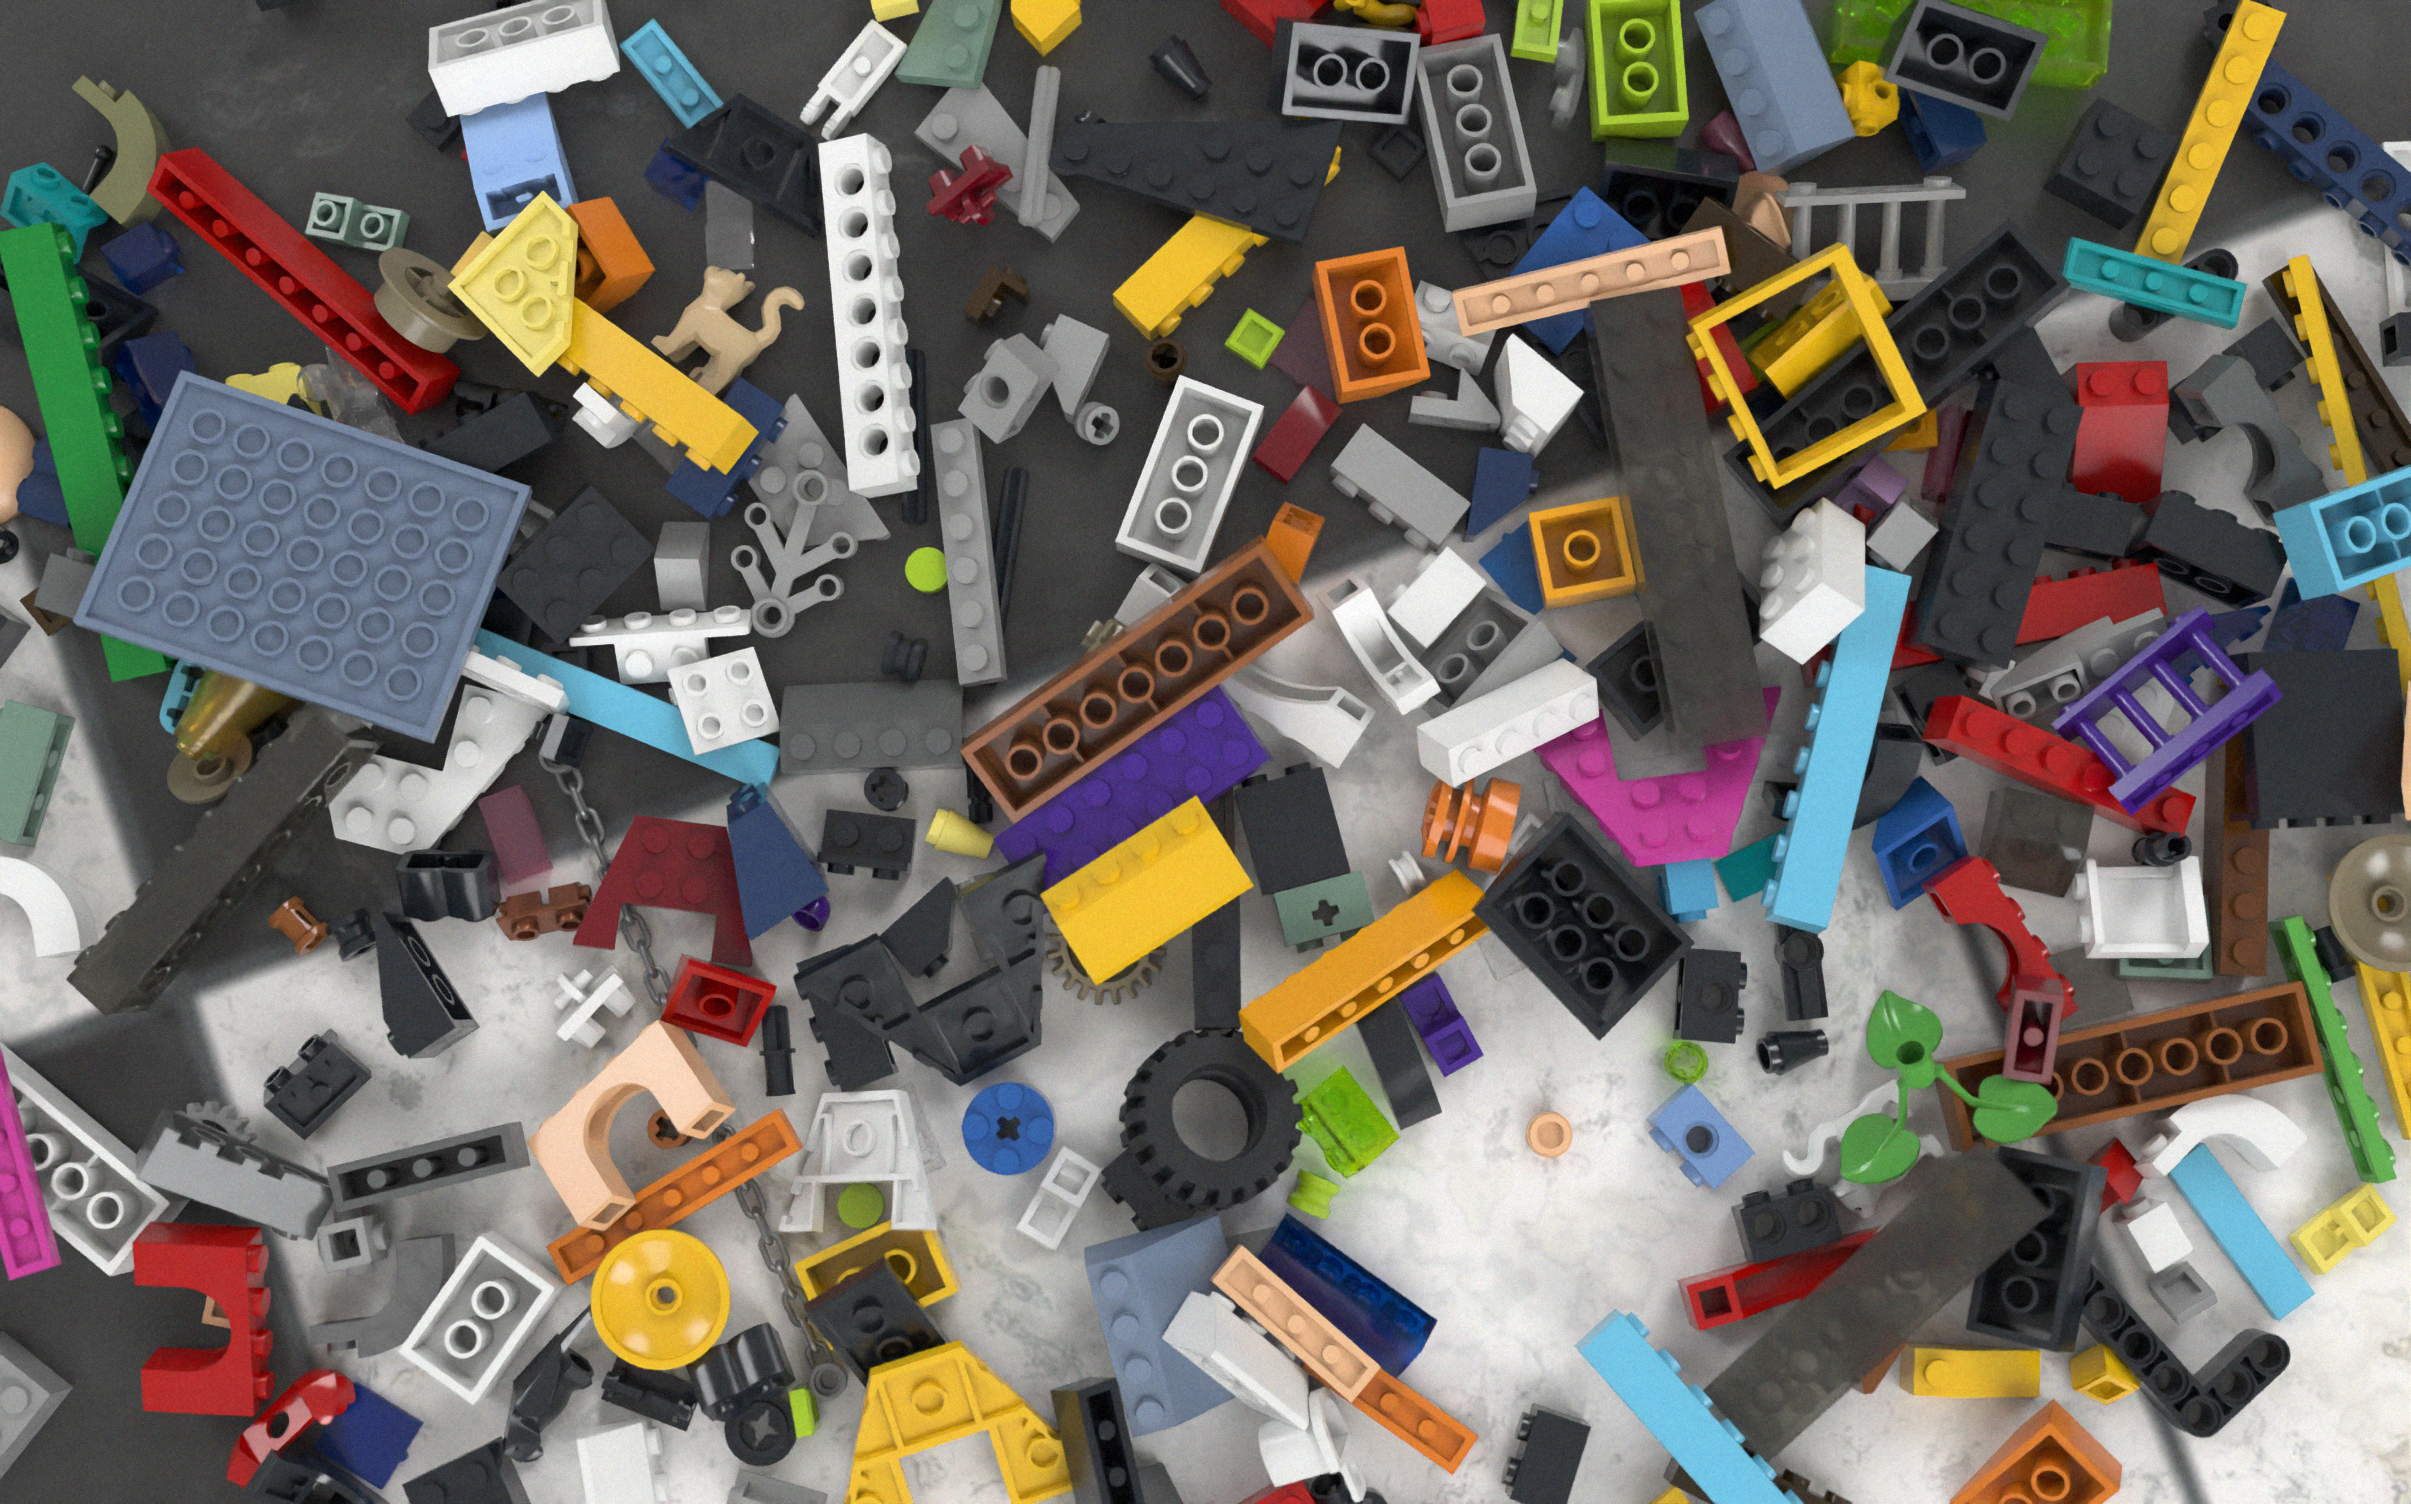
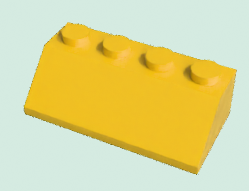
M1196 795L1046 890L1040 896L1063 936L1097 986L1254 885Z

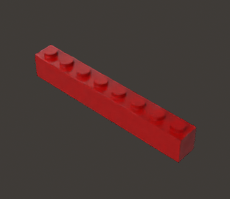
M199 147L161 155L146 191L408 414L413 416L442 405L453 387V383H455L461 372L457 366L443 354L421 348L399 334L382 317L371 293Z
M2132 558L2112 563V571L2096 574L2095 566L2070 571L2068 572L2069 579L2056 582L2052 581L2051 575L2035 577L2014 648L2057 640L2084 625L2109 616L2113 624L2155 608H2159L2162 614L2167 616L2168 611L2157 563L2140 565L2139 558ZM1909 601L1905 604L1889 672L1946 660L1903 646L1916 601ZM1830 644L1822 647L1803 665L1800 664L1805 688L1815 687L1814 682L1821 660L1828 661Z

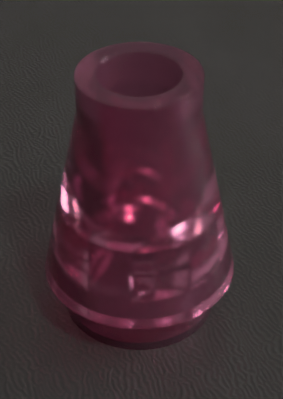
M1727 108L1716 115L1699 131L1705 138L1703 144L1713 152L1738 157V171L1742 176L1756 165L1736 115H1732Z

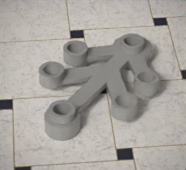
M819 470L802 471L794 479L793 493L799 504L785 548L773 525L775 514L770 505L766 503H753L745 510V521L749 527L755 529L776 572L772 588H769L758 568L761 563V554L756 547L752 545L736 547L731 554V562L735 569L741 571L755 599L750 612L752 615V625L758 633L765 637L776 638L787 634L795 623V615L823 600L833 601L840 598L844 592V583L835 574L822 575L816 580L815 586L789 597L796 578L836 558H850L858 549L857 539L852 533L836 532L830 537L829 542L803 554L818 505L824 504L832 493L831 480L825 473ZM814 479L818 480L822 486L821 493L816 497L812 496L808 491V485ZM759 507L766 513V520L761 525L757 524L753 519V513ZM842 536L847 538L850 543L849 550L844 554L840 553L836 548V542ZM744 550L749 551L753 557L752 563L748 567L743 566L739 559L741 552ZM827 579H831L836 584V591L832 596L826 595L822 588L824 581ZM771 607H776L781 613V618L776 624L770 622L767 616L768 610Z

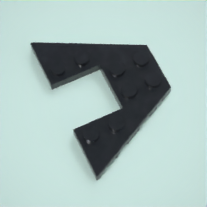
M1042 847L960 889L968 909L998 963L997 966L917 1007L876 932L795 974L794 980L796 985L801 989L805 987L834 1005L835 1010L843 1015H850L861 1023V1026L885 1041H892L910 1052L914 1059L927 1067H934L942 1072L943 1077L960 1087L1040 1046L1042 1036L1040 1015L1043 1002L1041 981L1045 935L1043 929L1045 903L1040 894L1044 892L1045 862H1047V857Z

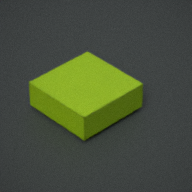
M1248 308L1225 342L1224 348L1262 371L1284 338L1286 331Z
M809 1383L796 1385L789 1391L796 1436L799 1438L813 1435L819 1429L821 1423L816 1396L811 1392Z

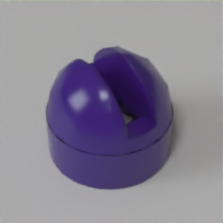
M821 896L819 899L816 898L793 913L791 917L801 927L819 932L824 928L829 919L831 905L825 896Z

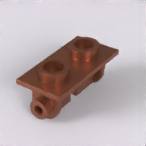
M578 881L548 888L549 903L544 905L542 894L539 890L508 896L506 902L499 903L501 917L496 918V923L510 941H530L538 938L540 934L559 930L564 932L577 931L590 907L588 902L593 901L590 885H581Z

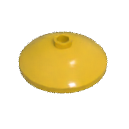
M653 1229L640 1232L614 1247L599 1266L591 1290L592 1317L596 1329L605 1344L628 1363L653 1370L681 1367L693 1362L706 1353L723 1332L731 1307L730 1282L718 1256L698 1238L672 1229ZM667 1286L674 1291L675 1297L672 1302H666L660 1297L661 1287Z

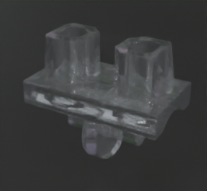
M326 344L325 347L329 360L328 366L320 363L310 364L298 373L296 385L301 396L314 402L326 400L334 421L349 425L351 412L374 413L378 396L376 386L372 382H367L368 379L329 345Z

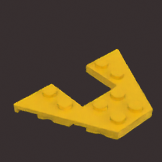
M961 1339L870 1368L843 1504H914L900 1458L986 1429L989 1431L1011 1504H1034L1073 1491L1060 1432Z

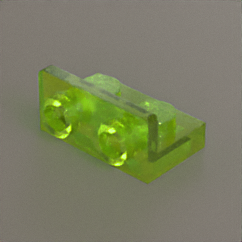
M1344 1065L1295 1103L1302 1104L1303 1119L1297 1123L1299 1128L1306 1135L1312 1137L1323 1150L1328 1165L1334 1171L1341 1173L1346 1179L1366 1168L1400 1138Z

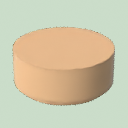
M1545 1111L1536 1114L1530 1119L1526 1127L1525 1136L1532 1151L1540 1156L1553 1158L1562 1155L1568 1150L1572 1142L1573 1132L1570 1123L1565 1117L1555 1112Z

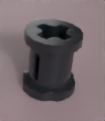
M883 768L875 770L867 777L864 784V794L868 802L881 811L893 812L897 811L907 802L909 787L898 773ZM889 779L890 783L897 787L898 790L897 794H889L888 801L884 802V798L876 793L877 787H884L885 780Z

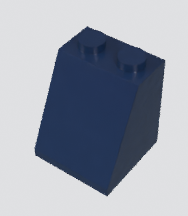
M765 781L756 787L752 783L741 787L729 797L732 803L726 806L728 830L745 931L751 941L829 891L824 867L820 862H817L816 855Z

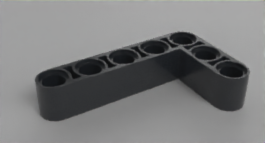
M2092 1263L2090 1265L2080 1323L2098 1343H2102L2112 1350L2140 1382L2139 1389L2178 1430L2199 1438L2213 1436L2289 1365L2291 1358L2290 1348L2284 1339L2278 1335L2251 1328L2238 1333L2200 1370L2192 1375ZM2104 1297L2107 1302V1312L2103 1318L2095 1320L2092 1314V1306L2097 1299ZM2135 1332L2139 1340L2138 1348L2132 1354L2127 1355L2124 1351V1340L2129 1334ZM2265 1341L2268 1353L2266 1358L2258 1363L2255 1359V1348L2260 1342ZM2167 1367L2170 1373L2169 1383L2163 1389L2158 1390L2155 1382L2156 1375L2159 1370ZM2228 1372H2232L2235 1379L2234 1387L2231 1391L2224 1394L2221 1389L2222 1378ZM2199 1403L2202 1411L2201 1417L2196 1423L2190 1425L2187 1419L2188 1410L2193 1404Z

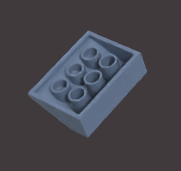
M1218 1211L1084 1247L1086 1272L1133 1438L1178 1426L1236 1397L1162 1339V1336L1191 1290L1208 1297L1212 1292H1216L1236 1306L1232 1313L1240 1319L1243 1316L1246 1317L1244 1309L1209 1280L1230 1256Z

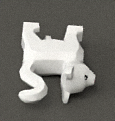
M1895 1079L1888 1080L1866 1093L1854 1109L1845 1112L1830 1122L1820 1124L1809 1135L1808 1156L1805 1160L1799 1161L1788 1150L1782 1151L1780 1154V1164L1785 1172L1799 1179H1808L1817 1175L1825 1163L1826 1144L1834 1140L1841 1144L1842 1137L1849 1125L1861 1116L1879 1113L1887 1115L1892 1120H1897L1899 1106L1897 1081ZM1907 1108V1119H1908V1118L1911 1117L1913 1114H1912V1112L1910 1111V1109ZM1924 1135L1917 1136L1921 1147L1915 1164L1922 1157L1934 1160L1945 1153L1934 1135L1926 1137ZM1909 1171L1892 1181L1873 1185L1853 1183L1842 1178L1829 1188L1831 1198H1837L1847 1210L1855 1212L1863 1219L1870 1218L1877 1212V1202L1882 1191L1902 1181Z

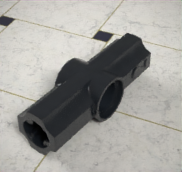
M1774 922L1777 940L1774 955L1780 965L1787 1021L1829 1017L1821 962L1824 957V946L1817 933ZM1797 938L1804 941L1809 950L1808 957L1802 964L1794 962L1789 953L1791 943Z

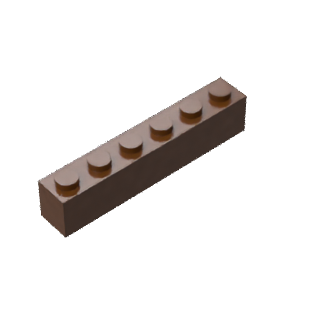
M2240 730L2206 757L2203 895H2208L2213 975L2266 977L2269 829L2249 830V821L2229 822L2228 816L2248 814L2242 730Z

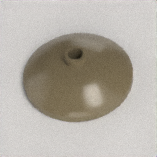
M2379 835L2354 845L2335 865L2326 889L2327 917L2339 943L2358 961L2382 971H2411V835ZM2381 896L2386 899L2388 904L2385 912L2380 911L2377 905L2378 899Z

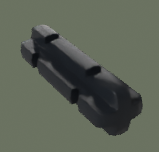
M966 762L967 797L971 799V804L968 805L969 820L974 824L990 823L993 820L992 803H989V798L992 795L968 762Z

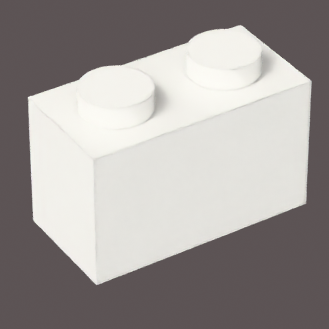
M1448 546L1440 555L1432 550L1415 569L1420 574L1416 581L1409 588L1404 583L1400 584L1385 601L1390 607L1385 614L1389 623L1422 654L1425 653L1487 584L1479 574Z

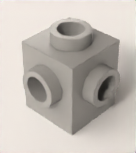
M361 1207L334 1214V1224L317 1227L319 1236L318 1251L325 1265L326 1273L345 1269L347 1277L375 1271L373 1262L388 1258L387 1248L391 1244L390 1233L387 1224L384 1221H380L379 1213L363 1216ZM356 1235H357V1240H358V1245H359V1247H358V1246L356 1245V1243H355V1237H356Z

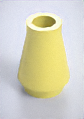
M937 808L924 841L933 844V849L970 855L985 860L995 835L986 832L952 808H949L948 811Z

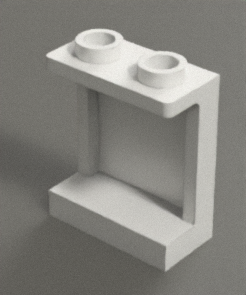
M2188 856L2182 861H2176L2174 866L2096 867L2095 858H2089L2084 860L2077 873H2073L2071 881L2072 897L2074 900H2080L2081 916H2078L2076 920V936L2078 942L2085 945L2086 958H2198L2209 944L2198 856Z

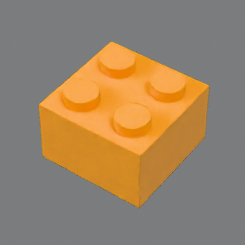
M1618 496L1528 514L1527 528L1544 611L1633 594L1636 580Z

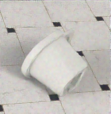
M1322 1386L1313 1389L1309 1393V1425L1305 1431L1275 1419L1259 1427V1446L1274 1487L1328 1472L1333 1474L1341 1471L1354 1502L1363 1501L1367 1486L1362 1470L1350 1445L1352 1432L1336 1397L1330 1389Z

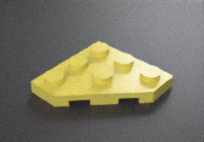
M544 191L448 285L452 292L538 377L571 345L578 224Z

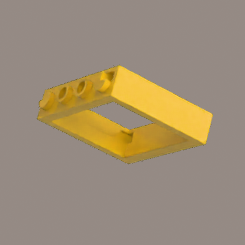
M1837 242L1688 321L1693 332L1686 336L1688 344L1698 361L1706 358L1713 372L1706 379L1718 402L1726 398L1733 412V415L1727 417V421L1738 442L1747 439L1754 455L1747 458L1753 473L1759 482L1767 479L1774 489L1927 411L1846 244ZM1829 266L1895 402L1798 453L1775 463L1709 329Z

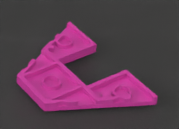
M1781 686L1691 698L1690 709L1706 769L1704 771L1618 781L1602 708L1599 709V717L1533 750L1540 757L1542 766L1547 771L1555 773L1560 779V785L1579 806L1584 805L1596 818L1601 831L1610 840L1620 845L1622 854L1634 867L1727 856L1736 825L1743 810L1746 795L1760 760L1763 745L1768 737L1777 704L1780 701L1782 689Z

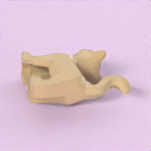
M712 265L704 271L705 283L702 294L685 308L673 332L668 337L657 335L651 343L676 364L686 359L696 348L702 346L711 355L710 360L704 367H695L688 376L699 386L720 399L734 385L743 369L753 364L759 353L777 338L781 331L779 307L782 304H788L794 309L802 310L805 302L803 296L796 289L788 286L775 288L766 295L761 307L763 328L756 332L749 331L734 321L726 311L743 300L756 286L751 281L744 282L746 276L742 272L736 275L729 269H722Z

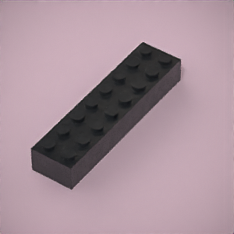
M2008 218L1884 321L1927 409L1926 412L1777 489H1774L1767 479L1761 482L1757 480L1747 460L1748 457L1754 455L1747 439L1736 444L1722 456L1725 468L1780 531L1784 533L1792 526L1794 519L1803 509H1810L1822 497L1826 498L2068 299L2071 283L2018 226ZM1863 339L1759 425L1758 429L1775 463H1778L1894 403L1895 400L1865 339Z

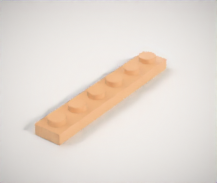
M1720 225L1453 290L1452 297L1462 337L1729 274L1731 273L1722 226Z

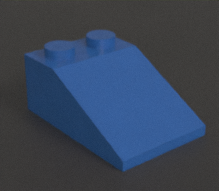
M1583 186L1508 277L1650 243L1651 241L1586 186ZM1605 303L1520 324L1559 356Z

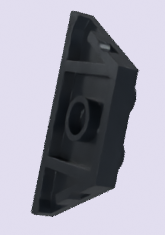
M736 94L665 145L664 152L812 238L820 232L822 224L821 219H817L815 196L819 194V179L815 171V161L817 160L816 138L744 95Z

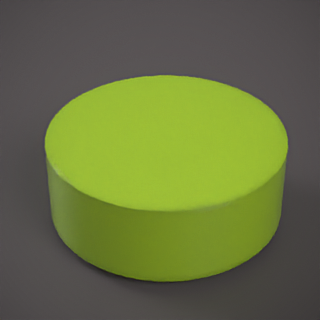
M924 547L914 551L909 556L905 566V573L908 581L917 591L932 594L942 590L948 584L945 555L941 551L931 547Z
M854 1183L843 1190L838 1200V1213L841 1219L848 1226L856 1229L868 1228L878 1222L885 1209V1200L882 1192L871 1183Z

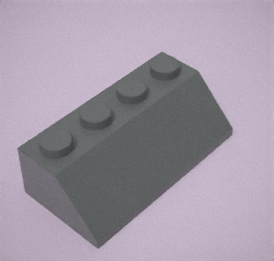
M959 679L785 686L779 725L781 772L788 776L866 773L883 768L893 771L966 768L967 761L960 753L966 738L965 687L959 685Z

